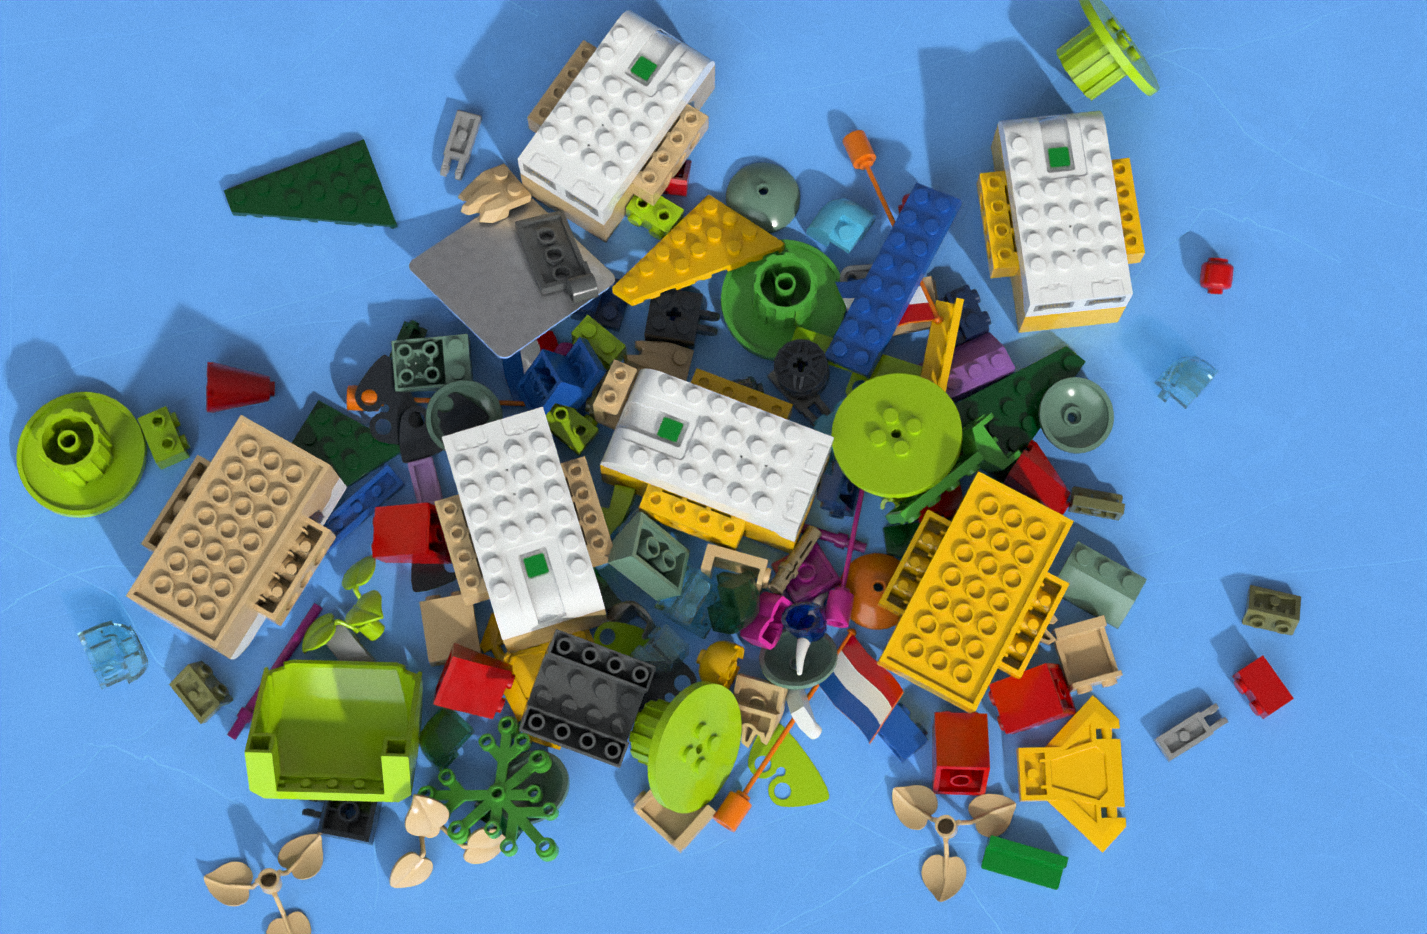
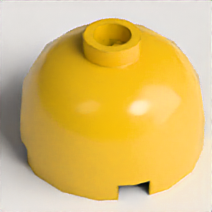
M725 640L711 644L707 650L702 649L696 661L697 664H700L698 673L701 681L714 682L729 689L740 669L737 666L738 658L743 660L744 657L743 646Z

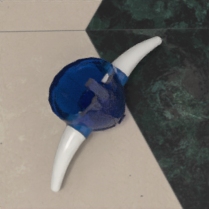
M829 591L817 596L813 602L792 604L782 613L781 622L791 635L797 638L796 669L798 675L802 674L808 647L812 642L820 640L827 630V620L822 607Z

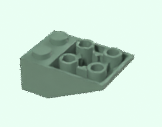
M468 334L391 341L396 392L437 391L443 385L452 381L473 380L471 347Z

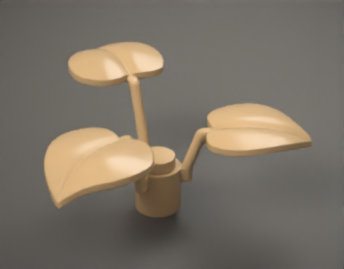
M925 786L895 787L892 792L894 810L903 825L912 830H921L926 826L927 821L930 820L935 823L938 835L943 838L944 857L941 855L930 856L924 862L921 871L925 886L939 902L953 897L961 889L966 879L964 861L959 857H949V839L957 834L958 826L976 823V829L981 835L997 837L1007 830L1016 809V803L1008 797L998 794H983L973 799L969 804L968 811L973 819H958L955 821L949 815H942L939 818L931 816L937 811L938 801L934 792Z
M413 795L410 809L405 818V828L408 833L419 837L421 851L419 855L415 852H408L398 859L390 874L389 883L391 887L406 888L416 886L430 876L433 863L429 858H424L426 855L424 838H433L439 834L440 830L448 835L444 824L448 821L449 811L440 801L424 795ZM484 827L470 834L467 843L457 845L462 849H466L463 854L466 862L481 864L488 862L501 852L500 843L506 836L501 834L500 837L491 839L485 833ZM492 827L489 833L495 832L496 828Z
M308 834L286 843L279 852L278 862L287 870L282 871L279 869L276 871L272 868H266L259 873L258 878L255 879L253 884H251L253 880L252 871L242 862L226 863L204 876V882L209 892L219 902L227 906L235 907L245 904L249 899V889L253 890L258 885H260L264 893L272 895L282 918L273 920L269 924L266 934H311V925L307 917L298 911L287 916L277 892L282 887L281 876H287L292 872L295 878L306 880L314 877L320 871L323 865L322 837L320 834Z

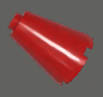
M207 362L206 410L208 413L269 402L270 396L275 395V381H270V376L215 362Z

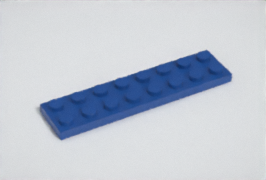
M916 182L825 353L827 361L870 379L962 205L960 199Z

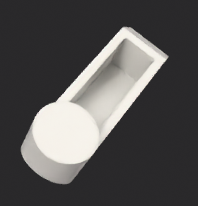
M788 689L786 701L791 716L798 727L810 739L818 738L822 733V728L815 721L805 690Z

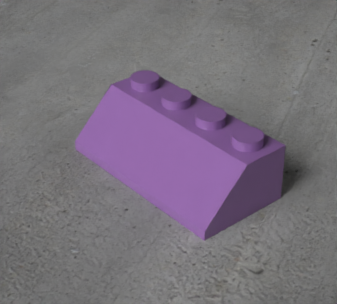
M990 332L954 348L946 393L954 403L1014 373L1015 366L1005 347Z

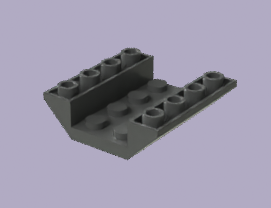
M556 629L538 670L518 731L620 768L629 745L627 740L644 693L648 692L656 666Z

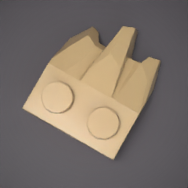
M502 164L483 171L459 194L458 198L462 201H467L462 206V213L466 215L480 213L479 222L494 223L509 217L510 209L530 202L531 194L509 168Z
M635 341V348L639 350V355H623L624 364L637 369L634 382L639 371L645 368L654 369L686 381L694 350L669 342Z
M740 673L736 677L733 695L738 702L741 713V743L749 748L755 736L759 735L761 742L767 745L782 718L788 689L779 687L770 681Z

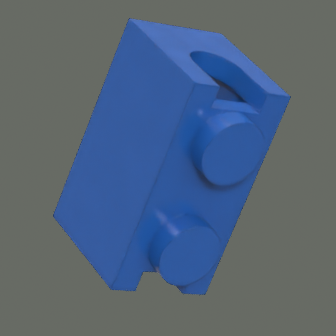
M900 702L895 705L877 734L898 759L904 763L924 746L929 739L926 737L928 733L919 722L915 724L909 718L910 711Z

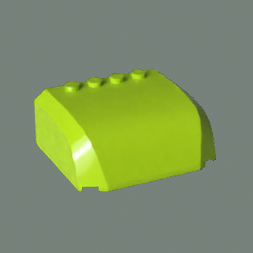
M295 659L283 662L284 666L269 670L268 667L264 668L244 752L249 790L266 799L400 802L412 795L422 725V672L419 671L416 674L408 671L405 665L398 662Z

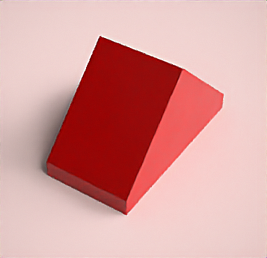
M686 160L677 174L671 178L663 194L687 197L692 161Z

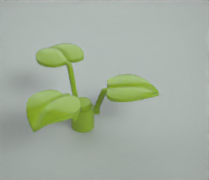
M372 555L353 564L343 576V588L345 590L353 588V592L358 598L357 603L346 614L345 621L340 619L334 620L335 616L332 613L322 615L316 619L305 633L302 643L304 654L307 651L315 650L325 645L333 637L337 625L347 627L355 633L361 632L370 641H374L382 635L385 626L379 621L384 618L381 594L377 590L369 591L363 595L359 592V586L366 584L375 571L376 558H372Z

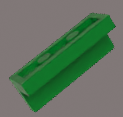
M991 835L987 840L981 868L1057 890L1063 869L1066 868L1069 857Z

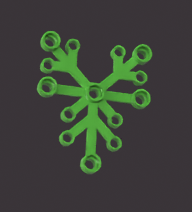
M505 716L498 723V731L501 734L500 748L496 745L494 737L488 733L483 734L478 741L480 747L484 751L489 752L498 762L495 783L488 790H465L456 780V775L453 771L445 768L439 772L438 779L442 785L449 787L450 790H436L433 786L427 785L421 787L417 794L425 796L430 792L428 797L440 802L448 801L444 805L449 811V818L451 813L465 801H483L464 819L450 823L447 834L454 843H465L471 834L470 827L490 810V821L485 824L484 831L491 839L500 837L502 834V827L500 826L502 810L504 809L508 813L506 837L500 843V850L503 854L511 857L517 853L518 845L516 841L519 826L535 843V851L539 858L545 862H550L559 854L558 845L552 838H544L527 818H545L548 821H553L559 815L558 808L552 802H547L542 807H516L512 801H530L531 803L541 801L543 792L539 786L530 785L527 789L515 788L532 773H545L552 765V760L546 751L535 750L529 756V762L507 780L509 763L521 752L528 750L532 745V741L526 733L518 731L520 724L516 718ZM511 723V725L508 728H504L505 725ZM527 739L525 744L519 745L521 740ZM491 740L489 745H484L485 741ZM542 756L539 762H535L538 757ZM446 775H451L448 780H444ZM502 791L499 797H494L498 792ZM533 791H538L535 797H530ZM553 808V813L547 815V810ZM461 827L459 832L454 833L455 829ZM492 827H497L495 832L489 833ZM513 844L510 850L505 851L507 845ZM549 844V848L545 851H542V848L545 845Z

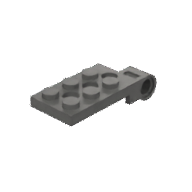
M563 210L515 221L517 234L542 295L566 289L572 303L598 297L595 277L591 273L587 261H584ZM543 235H550L553 238L551 240L546 241L542 240L540 237ZM551 254H558L561 256L557 260H552L548 258V256ZM559 273H565L569 277L566 279H559L556 277V275Z

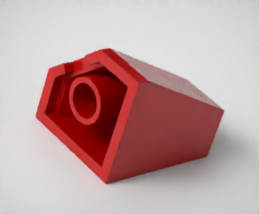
M1031 440L1003 484L1063 515L1070 505L1067 499L1071 493L1038 444Z

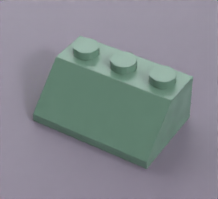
M642 511L638 512L613 539V547L610 550L608 563L656 601L681 595L690 550Z
M1079 541L1072 549L1057 576L1070 583L1062 599L1095 617L1104 615L1106 623L1116 629L1120 627L1147 580Z

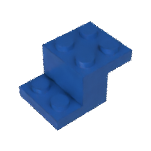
M579 337L566 356L542 349L515 387L528 411L543 407L545 415H547L555 403L579 410L602 379L606 370L589 341Z

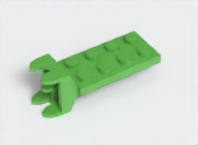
M991 412L987 415L982 414L962 429V448L964 454L958 457L948 475L931 489L906 498L886 514L885 517L890 524L900 523L902 525L906 522L912 523L922 515L920 510L926 506L930 508L941 500L940 494L946 490L950 492L961 484L959 479L963 476H970L980 468L987 472L1004 470L1021 455L1019 450L1013 453L1009 451L1004 454L996 444L998 442L996 436L991 437L985 429L984 425L994 417Z

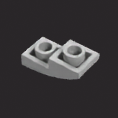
M342 625L336 626L333 637L326 645L339 661L377 662L349 628Z

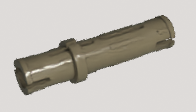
M807 526L785 562L779 564L777 574L768 584V589L772 593L782 595L791 579L796 578L798 575L797 570L822 535L816 527Z

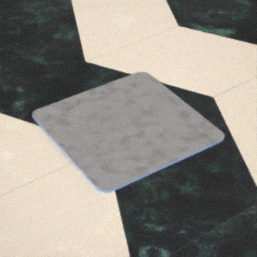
M533 198L526 204L510 209L509 217L497 222H479V216L409 263L411 273L496 356L503 359L513 356L593 300L589 299L572 303L566 289L544 295L541 294L515 228V221L547 214ZM543 235L540 238L542 240L548 241L551 240L553 237L550 235ZM575 239L583 260L587 261L590 271L595 277L599 296L614 285L615 276ZM558 254L548 256L552 260H557L561 257ZM559 273L556 275V277L559 279H566L569 277L565 273Z

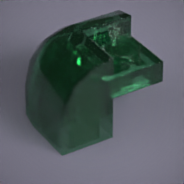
M749 570L741 574L722 572L716 575L720 601L707 607L713 631L735 634L747 628L756 619L760 609V597L754 574Z
M441 707L421 731L419 740L421 752L428 762L440 772L442 769L448 768L459 756L457 751L475 733V730L454 710Z

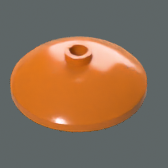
M871 553L860 556L850 563L846 588L850 589V593L854 595L850 617L853 622L873 630L891 628L898 623L900 617L878 606V603L900 560L883 553ZM875 584H881L883 590L877 592L874 590L873 586Z

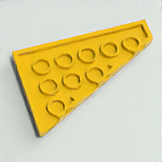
M708 194L612 287L613 294L634 306L644 302L646 299L659 297L660 293L664 291L687 287L699 280L712 278L714 273L723 270L731 271L745 266L749 262L762 260L764 255L776 251L781 253L784 250L785 243Z

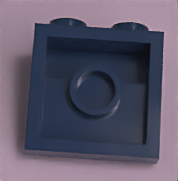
M615 278V283H614V285H615L620 279ZM610 287L570 316L571 319L582 321L589 315L602 327L619 332L628 303L613 294L612 287Z
M968 284L945 294V297L938 299L939 301L953 304L956 298L964 299L955 347L988 333L990 329L988 325H991V319L987 311L982 312L978 305L981 300L977 290H971Z
M835 459L832 463V476L822 475V480L817 486L816 494L817 500L821 502L820 508L829 511V516L833 518L853 517L860 488L845 476Z

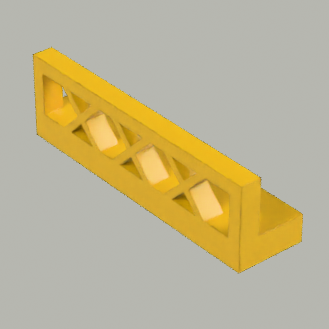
M956 298L954 304L939 300L935 301V308L939 316L943 317V322L935 324L934 321H931L920 377L935 383L945 392L964 299Z

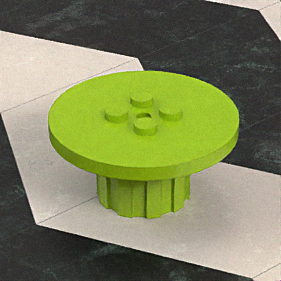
M1079 0L1091 25L1056 50L1062 66L1076 86L1092 101L1128 75L1146 95L1152 96L1158 92L1160 87L1149 64L1129 33L1103 1Z
M904 373L878 376L855 388L839 406L831 436L834 437L832 444L834 455L845 476L860 489L873 495L887 498L914 496L931 489L941 482L952 470L959 457L963 435L959 412L949 395L938 385L925 378Z
M75 392L49 401L29 419L21 433L17 446V469L28 493L49 511L73 518L92 517L115 508L134 491L145 469L147 446L139 422L124 405L103 394Z
M701 681L686 687L671 702L658 699L656 702L651 700L645 704L641 712L637 713L629 735V742H631L630 752L633 758L638 759L639 763L647 765L650 789L660 805L677 813H691L704 807L721 790L732 771L741 741L742 720L738 702L732 692L726 687L710 681Z

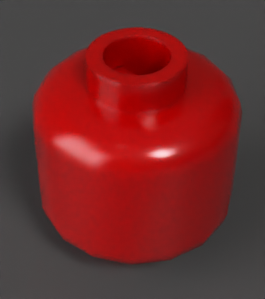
M1208 258V262H1204L1201 265V287L1207 288L1208 294L1222 295L1223 290H1228L1232 287L1233 265L1228 263V259Z

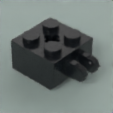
M675 289L660 293L659 297L650 300L644 333L645 341L669 342L693 350L695 349L697 334L716 336L718 331L712 326L700 325V319L715 322L720 320V315L716 312L702 310L703 294ZM677 316L675 321H671L670 317Z
M309 800L324 803L322 812L309 808L302 811L304 816L320 819L317 833L321 836L373 845L382 802ZM354 807L356 814L349 819L345 812Z

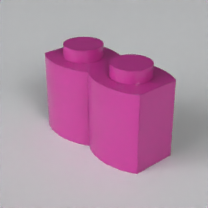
M764 591L757 598L752 614L744 621L740 636L751 645L771 650L778 643L783 627L792 618L795 605L782 595Z

